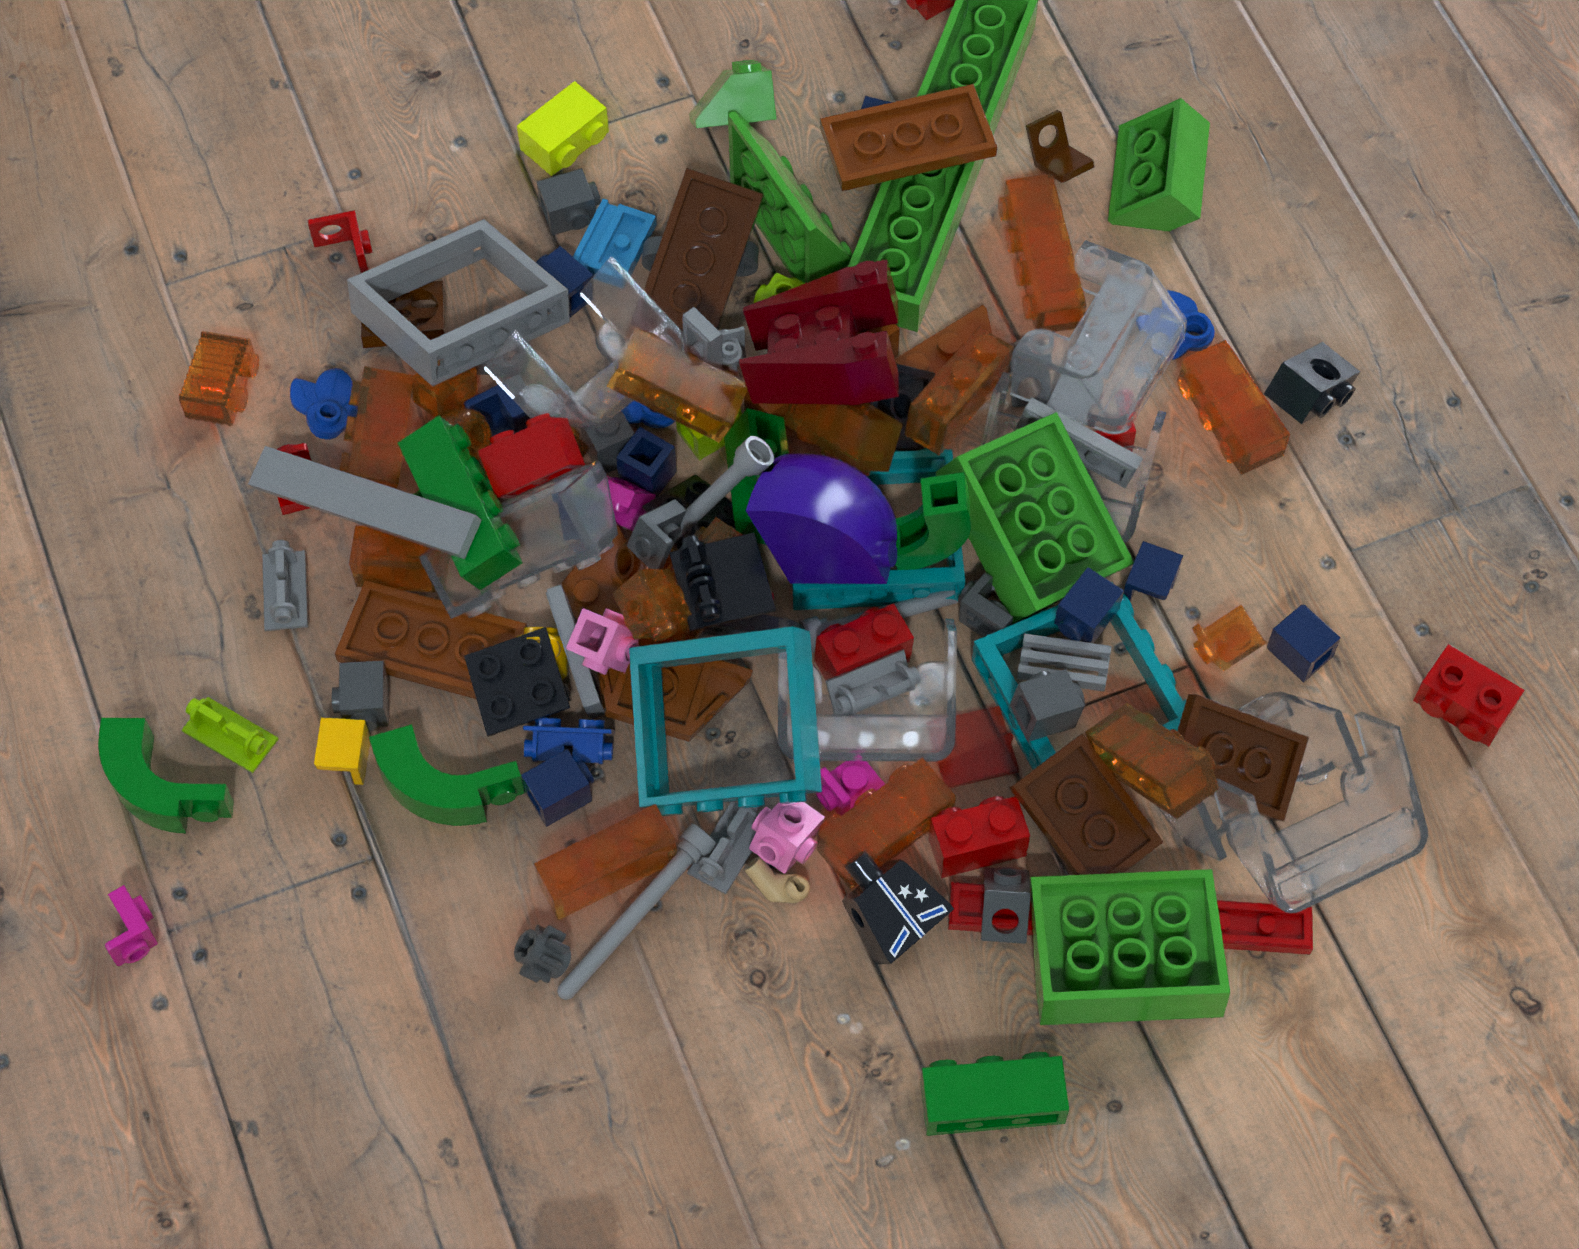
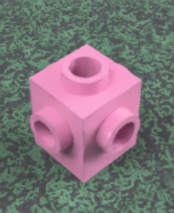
M583 608L566 649L585 657L582 665L606 675L610 667L625 673L630 664L629 648L639 647L638 641L642 633L627 627L630 618L606 608L603 616Z
M778 802L772 810L766 806L758 814L751 826V829L756 831L749 849L763 861L786 874L796 861L804 864L812 855L818 844L815 841V837L825 816L805 802L788 804Z

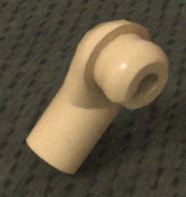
M759 856L750 861L743 869L764 897L771 902L797 903L806 898L810 892V884L805 877L798 874L774 873Z

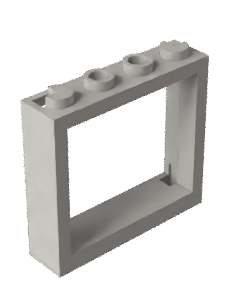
M485 219L347 279L351 313L432 387L570 322L568 289ZM481 246L480 250L474 252L473 249ZM484 258L528 295L432 340H429L388 303L390 300Z

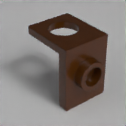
M1056 110L1026 125L1034 165L1052 178L1064 183L1095 167L1093 159L1069 146L1061 111ZM1048 125H1053L1056 129L1054 140L1047 146H1041L1039 143L1041 130Z

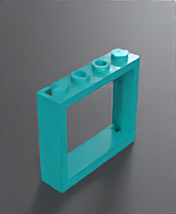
M928 447L919 451L886 449L878 453L858 454L844 451L837 455L823 456L835 458L855 467L875 485L921 483V478L937 476L935 472L953 460V450H931ZM962 547L946 558L947 567L890 570L887 584H791L793 611L886 606L915 597L924 598L931 593L940 591H954V595L945 599L958 601L965 587Z
M1123 594L1119 611L1110 622L1169 722L1099 752L1098 755L1114 776L1171 751L1186 703V699L1182 700L1175 688L1176 681L1171 669L1167 664L1161 665L1155 655L1154 642L1146 629H1140L1136 623L1132 604L1125 594ZM1058 605L975 640L973 645L972 662L1032 770L1056 753L1047 736L1030 742L1027 741L1010 707L1018 684L1002 656L1023 647L1024 633L1047 637L1060 631L1059 627L1054 624Z
M792 626L629 648L640 808L657 809V815L660 817L677 816L683 814V807L696 805L697 812H715L724 810L723 802L738 801V808H753L765 806V798L779 797L781 804L801 803L807 801L806 794L822 792L810 631ZM786 652L796 779L669 793L661 668Z

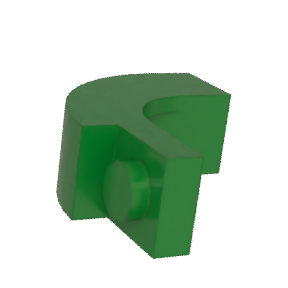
M964 472L921 478L923 504L914 512L896 518L897 562L895 565L898 570H916L940 562L955 553L966 542L971 532V514L968 483Z
M101 717L98 740L101 765L119 800L136 818L154 828L186 834L188 817H192L200 822H215L219 818H232L234 800L226 784L173 783L161 779L151 771L154 735L146 718Z
M412 724L369 737L379 771L390 793L407 810L428 821L451 826L484 823L487 820L483 806L489 804L504 805L512 802L517 796L525 794L517 761L472 774L452 775L435 769L424 759L420 752Z

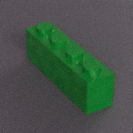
M438 415L397 442L423 498L474 514L482 520L465 560L451 555L461 578L477 589L482 590L523 563L516 550L520 542L511 527L503 523L499 515L503 512V507L496 495L491 490H487L483 482L487 478V474L480 462L475 457H471L467 449L471 445V441L459 424L452 426Z

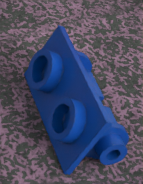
M540 718L535 720V726H523V730L533 731V740L525 739L524 757H532L533 762L547 761L565 751V745L573 746L572 757L575 762L582 759L585 763L604 764V760L613 759V743H605V735H615V730L605 729V720L579 719L578 728L561 727V719Z

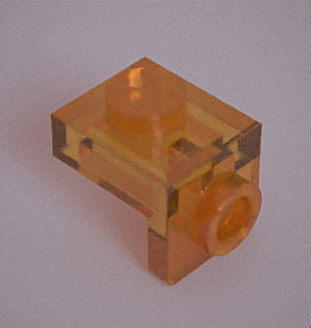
M1239 605L1206 628L1199 623L1192 627L1193 632L1198 638L1193 643V646L1206 665L1213 662L1223 671L1267 644L1246 608L1242 605Z

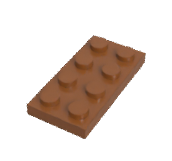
M974 84L820 118V130L841 191L991 158L997 154V144Z
M365 580L335 651V657L337 662L341 663L384 661L389 676L476 699L464 656L516 638V636L524 634V628L528 626L527 623Z

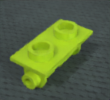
M210 697L201 700L193 698L186 707V713L190 715V720L181 731L251 773H254L279 740L275 735Z

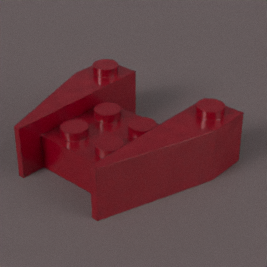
M887 259L876 262L863 261L855 266L846 267L743 307V313L755 351L767 349V354L739 359V365L752 403L858 405L898 397V369L887 331L858 334V331L898 323V297Z

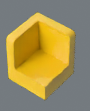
M321 717L314 758L316 769L348 771L351 773L355 785H364L370 748V734L365 720Z

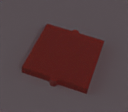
M1000 706L926 722V729L933 749L931 760L937 763L944 789L1019 773V767L1012 748L1014 736L1007 732Z

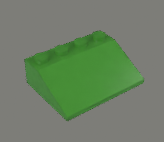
M736 111L729 113L730 183L764 195L755 223L791 276L805 284L848 267L852 258L849 246L845 241L839 242L833 233V227L828 216L824 212H818L805 184L800 185L795 179L788 159L785 156L780 157L772 144Z
M1057 412L961 454L935 472L937 476L960 472L965 473L968 483L971 514V532L968 538L986 573L993 577L992 585L1001 603L1008 610L1009 614L1013 616L1012 624L1061 601L1087 567L1107 578L1134 564Z
M1212 869L1040 876L1030 878L1035 983L1040 1025L1224 1017L1230 996V986Z

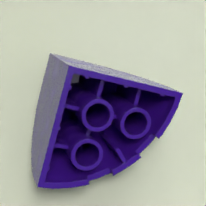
M784 454L775 458L772 471L762 472L751 493L746 512L790 584H887L890 569L897 562V523L894 512L880 489L855 467L832 457L816 454Z

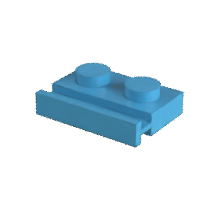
M602 199L573 257L591 272L593 276L626 287L642 255L643 243L651 237L657 225L656 216L619 204L617 207L609 204L608 200Z

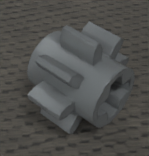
M537 925L535 930H526L519 937L514 949L516 961L523 964L519 974L536 983L539 980L549 983L551 978L556 979L563 975L571 961L570 947L563 944L566 934L550 925L546 928Z

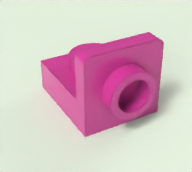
M602 475L599 476L593 490L607 498L604 509L605 518L615 521L631 531L634 530L638 518L647 513L642 509L643 505L655 499L656 496L623 478Z
M857 753L831 772L826 767L820 769L822 792L815 794L827 811L830 812L834 809L839 817L845 820L883 794L886 785L863 756Z

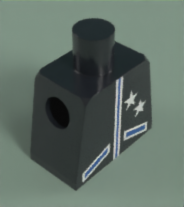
M863 850L844 865L858 886L844 897L842 902L876 965L892 964L954 910L952 905L901 859L887 861L879 868L868 852Z

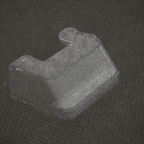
M1085 240L1075 255L1074 270L1079 276L1078 290L1096 297L1070 338L1046 329L1031 330L1021 338L1013 351L1010 395L1027 402L1032 397L1074 421L1104 433L1121 434L1132 427L1182 344L1186 334L1187 320L1149 265Z
M600 461L587 464L501 503L503 512L499 515L503 523L508 524L516 534L520 542L516 550L523 563L484 589L479 590L460 577L450 554L429 548L419 557L451 619L465 612L468 618L485 612L492 607L490 602L506 594L504 588L516 584L519 589L525 588L542 578L540 573L550 568L553 569L554 573L564 571L573 565H576L578 570L587 568L602 559L600 554L614 547L612 540L618 535L608 477Z

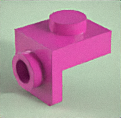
M123 885L109 893L108 896L128 931L104 945L117 966L141 960L149 953L150 948L158 944L146 923L154 917L141 895L132 899Z

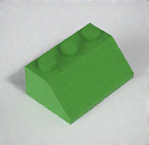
M755 60L732 62V69L722 71L690 112V122L696 128L728 125V114L736 111L748 123L776 120L772 70L761 66V62Z
M1182 98L1119 125L1108 221L1112 225L1169 232L1200 219L1210 122Z

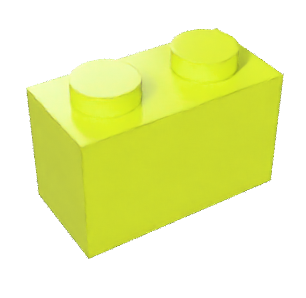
M574 81L517 125L520 150L549 175L553 176L562 168L571 166L577 157L590 146L597 145L604 139L609 132L607 108Z

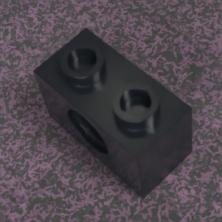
M1321 342L1284 361L1265 390L1264 395L1300 424H1303L1316 416L1319 418L1324 417L1336 405L1338 407L1345 405L1356 390L1352 384L1361 371L1325 343Z

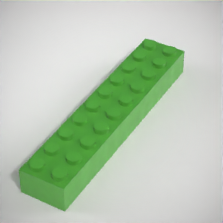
M956 0L917 97L974 84L990 129L994 135L1035 29L1038 0ZM984 159L882 182L848 267L855 266L863 261L876 262L887 259L898 297V323L896 324L898 327L918 332Z

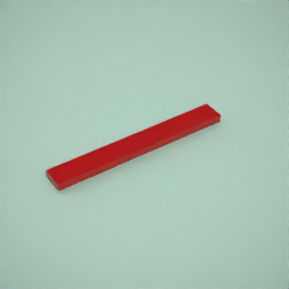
M951 882L950 904L954 910L949 913L948 930L981 932L984 884ZM1030 894V906H1029V918H1028V930H1027V935H1032V936H1033L1032 908H1031V894ZM1217 900L1224 949L1311 954L1313 950L1312 907ZM1010 909L998 910L992 917L993 925L1001 931L1014 929L1019 921L1018 915Z

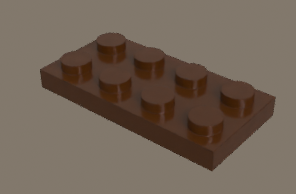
M686 168L633 323L683 340V314L695 307L718 330L764 195Z

